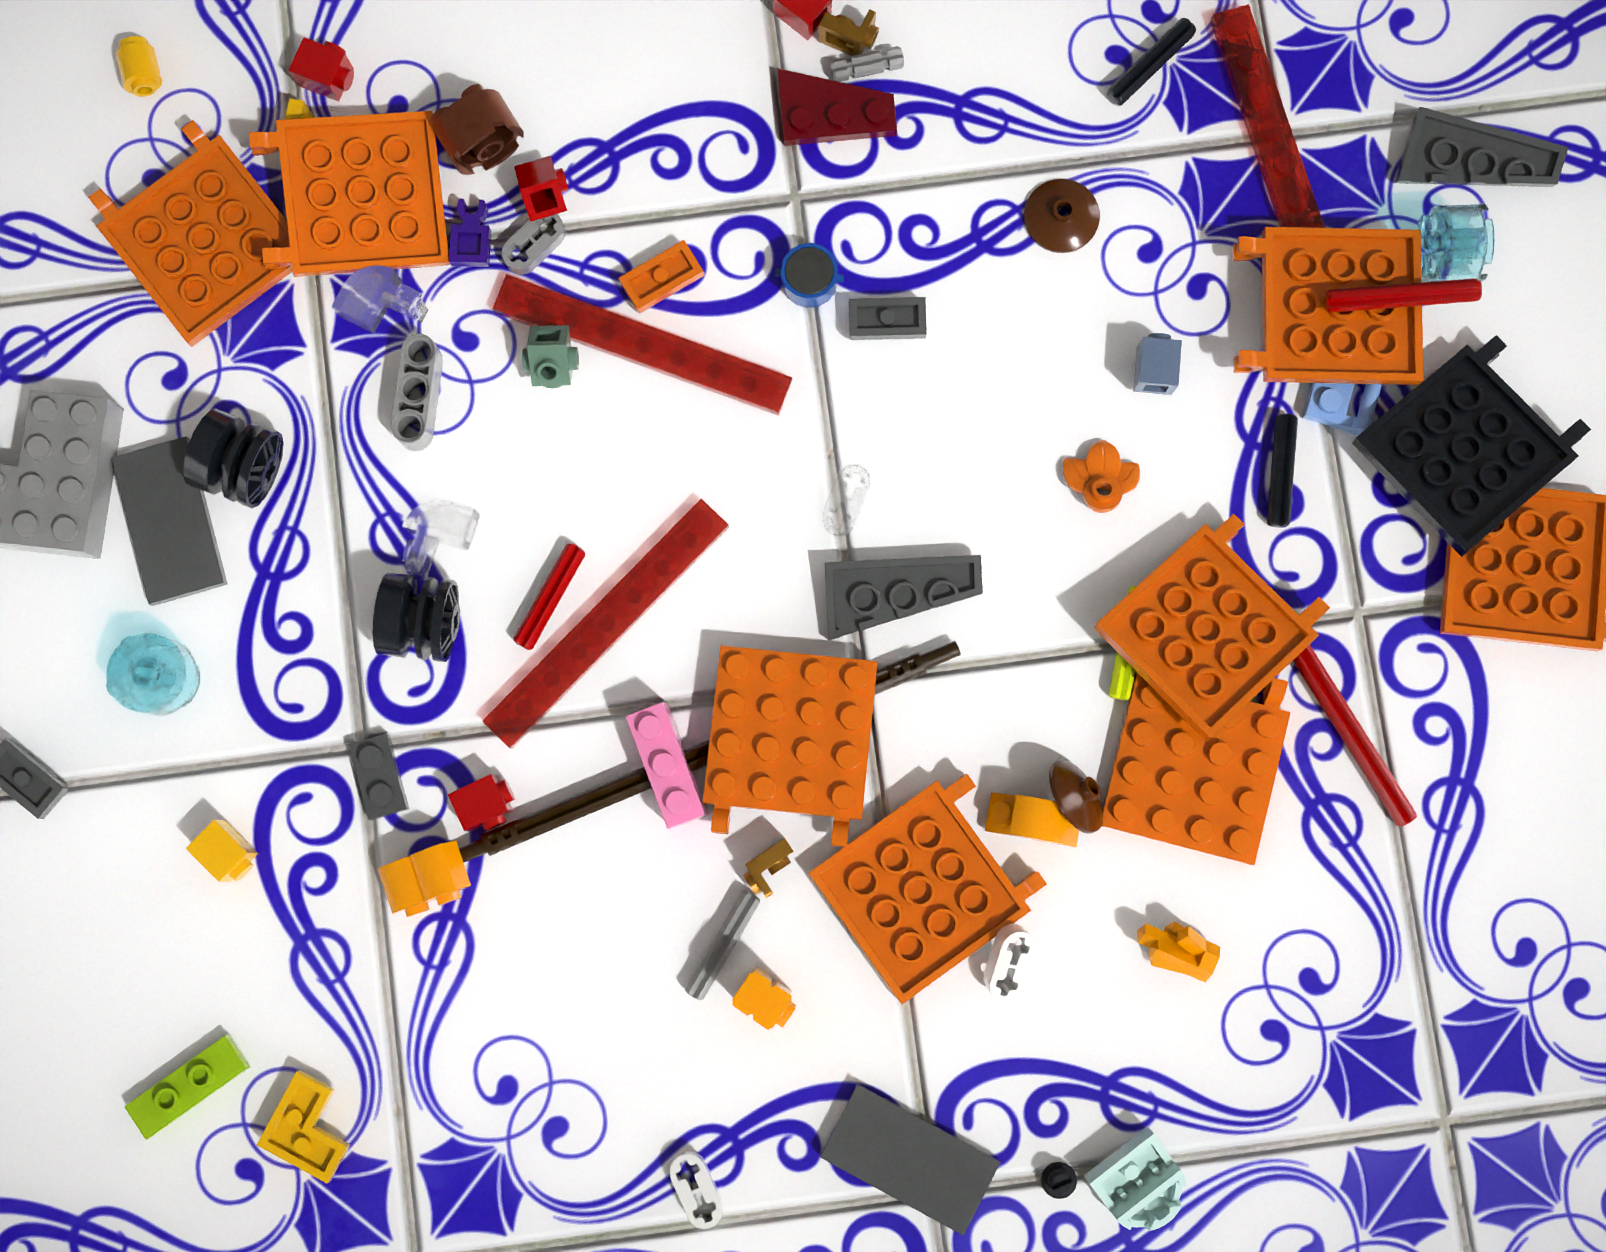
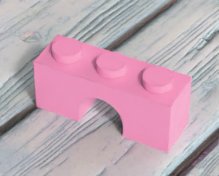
M661 702L627 715L628 725L667 829L675 828L709 815L706 804H703V795L697 779L693 776L684 756L680 742L682 739L669 704Z

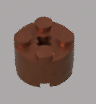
M474 84L466 88L461 94L462 98L455 101L449 107L438 109L431 117L434 124V133L458 172L463 175L475 174L472 168L481 165L485 171L499 165L519 147L516 141L517 137H524V131L501 94L493 89H483L480 84Z

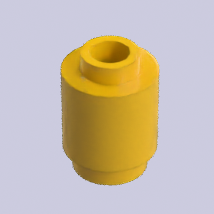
M129 36L119 41L116 58L124 89L139 97H147L154 94L162 85L154 47L149 44L146 38L141 36Z

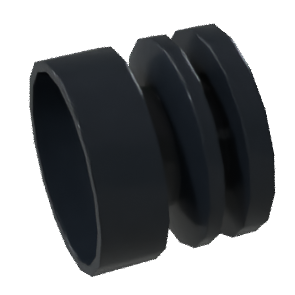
M218 409L209 411L200 420L188 444L183 468L185 483L213 495L222 491L224 498L232 502L238 501V503L251 509L259 506L272 488L280 468L284 446L282 434L271 428L264 429L257 423H251L245 427V422L240 417Z
M386 573L378 588L373 614L372 634L375 652L379 655L405 658L414 641L418 659L427 660L430 654H432L434 661L446 663L451 655L460 622L457 582L444 579L439 586L435 578L428 577L419 594L418 583L413 575Z

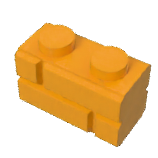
M759 967L751 970L732 999V1006L747 1016L753 1014V1020L767 1030L773 1028L775 1024L783 1028L796 1009V1004L792 1002V990L778 980L773 983L772 976Z

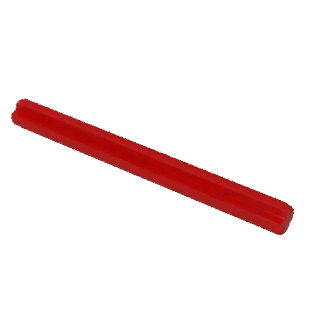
M1311 645L1307 646L1293 660L1294 664L1395 824L1400 827L1411 823L1417 818V813Z

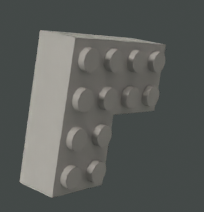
M30 390L18 466L0 464L1 549L101 559L114 476L111 457L117 456L123 408L108 398Z

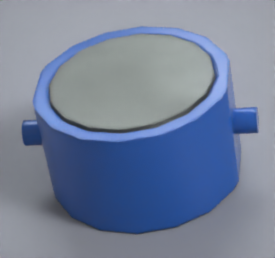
M815 243L800 244L792 248L783 258L782 269H775V276L781 277L782 289L787 298L794 304L805 308L819 307L825 304L835 294L837 282H844V275L838 274V264L833 254L824 246Z

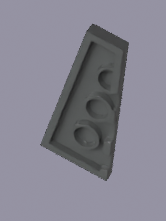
M1419 107L1414 116L1395 183L1554 187L1558 184L1569 147Z
M981 555L824 562L828 641L983 594Z

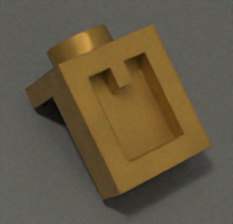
M869 9L860 27L855 25L846 16H834L825 12L819 24V42L850 56L862 54L865 47L869 49L873 47L878 36L879 27L875 26L876 12Z
M786 838L745 864L749 871L743 877L755 895L763 892L765 897L768 898L773 894V891L761 874L763 871L768 869L772 876L791 863L788 855L794 851Z

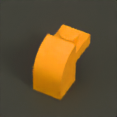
M991 792L985 826L986 832L1077 847L1079 830L1065 818L1056 801L1017 794L1009 795Z

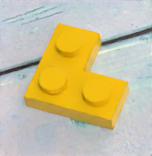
M301 1070L297 1071L261 1135L257 1146L317 1179L329 1183L351 1145L316 1126L335 1089Z

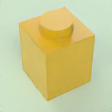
M215 819L185 848L218 882H231L232 880L237 882L242 879L254 866L251 861L258 854L226 820Z

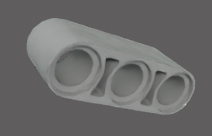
M413 334L403 342L391 421V431L394 437L406 449L411 451H422L432 442L443 367L441 351L434 341L424 334ZM426 348L431 350L430 357L426 361L414 362L415 354L419 350ZM414 387H426L422 398L418 400L409 399L410 391ZM412 423L421 424V429L417 436L413 438L404 437V432L408 425Z

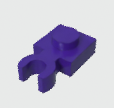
M464 199L458 200L457 212L462 220V225L451 224L449 251L451 266L490 267L492 230L490 226L481 225L488 216V208L484 200L479 199V208L474 214L466 213L467 204Z

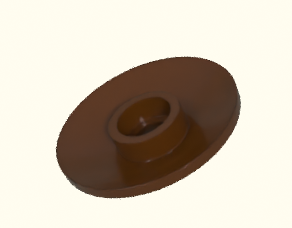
M1068 179L1050 180L1038 186L1029 196L1024 210V223L1031 239L1043 249L1054 253H1070L1087 245L1094 237L1100 221L1099 206L1093 194L1082 184ZM1060 206L1067 207L1070 210V215L1065 217L1059 215L1057 208Z
M1059 760L1053 763L1049 770V783L1059 809L1065 818L1079 831L1086 834H1093L1098 831L1103 824V811L1099 799L1101 791L1097 782L1092 777H1087L1079 767L1068 760Z

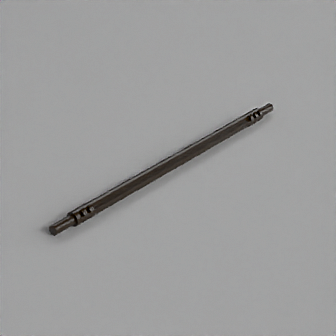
M956 641L922 655H919L918 652L877 669L874 695L927 674V669L960 656L961 652ZM710 739L683 750L691 772L707 765ZM642 767L481 834V839L459 848L463 863L486 853L492 856L526 840L651 789L652 786L645 768Z

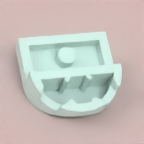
M1148 1126L1084 1175L1085 1179L1116 1220L1129 1230H1131V1227H1146L1149 1231L1161 1228L1169 1223L1182 1207L1179 1199L1183 1186H1186L1185 1176Z

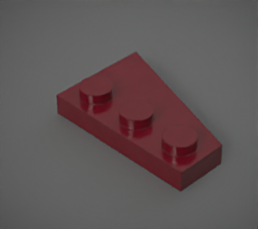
M778 69L784 146L897 136L894 94Z

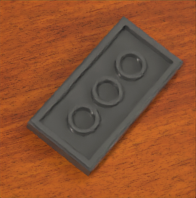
M187 436L111 457L147 601L151 606L228 585L204 491L189 486L184 480V459L190 442Z
M858 1083L820 1154V1158L963 1236L1001 1163L1000 1160Z

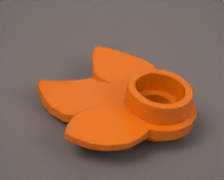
M1106 440L1096 442L1088 451L1086 460L1065 458L1062 466L1063 475L1068 487L1083 494L1085 503L1090 509L1098 513H1106L1115 509L1120 504L1122 495L1134 490L1140 480L1139 464L1134 462L1121 463L1120 454L1116 447ZM1097 489H1105L1109 491L1110 494L1105 496L1100 495L1097 492Z

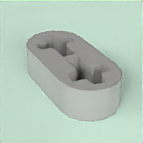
M555 214L532 222L529 219L506 241L502 248V258L511 272L518 275L530 273L563 242L566 232L560 216ZM543 223H545L547 226H551L553 223H555L553 226L555 231L554 235L550 236L549 234L545 233L536 241V239L542 234L540 226ZM516 249L520 252L527 249L525 252L528 257L527 261L522 262L518 259L513 262L515 258L512 252Z

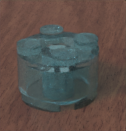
M1486 204L1436 205L1432 207L1429 215L1420 216L1418 230H1421V238H1424V254H1421L1422 277H1428L1430 282L1476 278L1481 282L1485 281L1488 274L1481 273L1484 264H1492L1495 242L1493 220L1484 219L1483 211L1489 210Z
M138 634L125 637L112 653L106 670V688L119 704L129 710L152 716H166L185 707L193 700L200 685V670L192 653L183 644L157 634ZM152 671L158 672L155 680L150 678Z

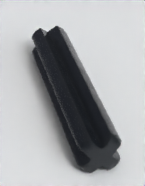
M1181 18L1109 87L1107 92L1108 98L1115 105L1122 106L1194 36L1196 32L1195 25L1188 18Z
M1279 414L1275 418L1267 524L1277 528L1287 527L1290 524L1298 426V418L1292 414Z

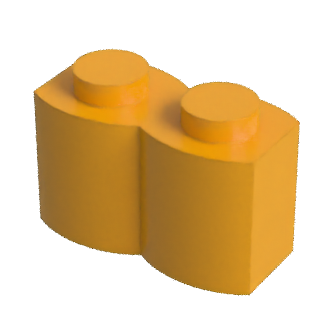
M456 840L429 847L378 868L392 914L405 911L406 917L430 910L428 902L437 900L439 906L462 898L460 890L471 886Z

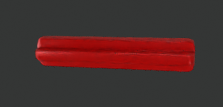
M572 543L565 545L513 637V641L517 645L527 650L534 648L585 557V552L582 548Z

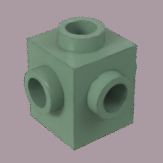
M569 325L530 326L527 348L522 350V364L524 372L530 371L532 386L559 388L563 385H571L573 370H579L578 347H571Z

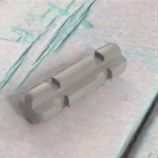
M899 46L885 48L886 52L884 53L876 50L850 56L851 60H846L845 57L833 59L830 63L832 78L834 81L841 82L849 80V76L852 75L855 79L884 73L883 69L888 68L889 71L902 69L904 67L902 49Z

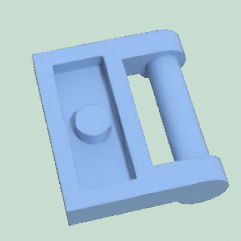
M1312 383L1302 418L1359 435L1374 423L1372 419L1382 384H1366L1357 417H1352L1346 414L1355 384Z

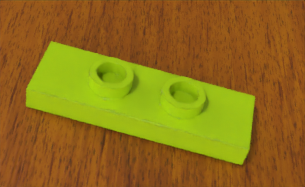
M228 1034L124 1106L145 1140H148L251 1067Z

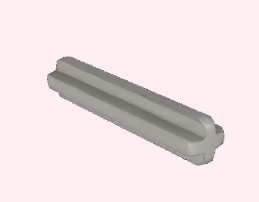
M745 890L741 892L685 987L687 994L697 1000L705 998L760 904V899Z

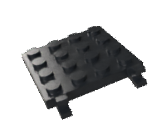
M1497 335L1477 352L1467 344L1359 434L1352 442L1364 457L1461 557L1578 458L1579 455L1572 447L1592 430L1580 418L1559 436L1489 366L1498 358L1499 353L1507 347Z

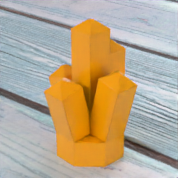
M1173 922L1165 926L1164 931L1146 923L1137 930L1138 943L1148 947L1150 950L1148 956L1151 966L1186 974L1205 983L1212 976L1220 958V946L1205 940L1190 926L1184 928L1177 922Z

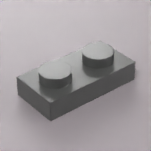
M926 297L849 299V340L926 338Z
M385 733L348 744L368 820L372 821L409 810L390 735Z
M4 739L0 743V788L37 819H45L70 788L12 740Z

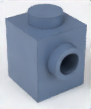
M1151 333L1148 337L1141 339L1136 348L1133 392L1172 395L1179 386L1182 340L1171 339V335L1165 333Z

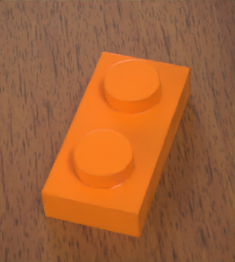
M682 240L618 279L635 309L640 314L703 277L704 271L685 240Z

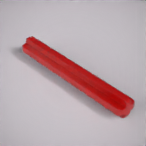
M1472 278L1331 289L1325 292L1324 303L1325 309L1333 313L1479 301L1482 297V283L1478 279Z

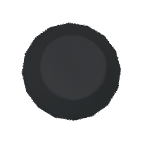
M1051 1163L1042 1172V1188L1052 1198H1067L1076 1189V1173L1066 1163Z

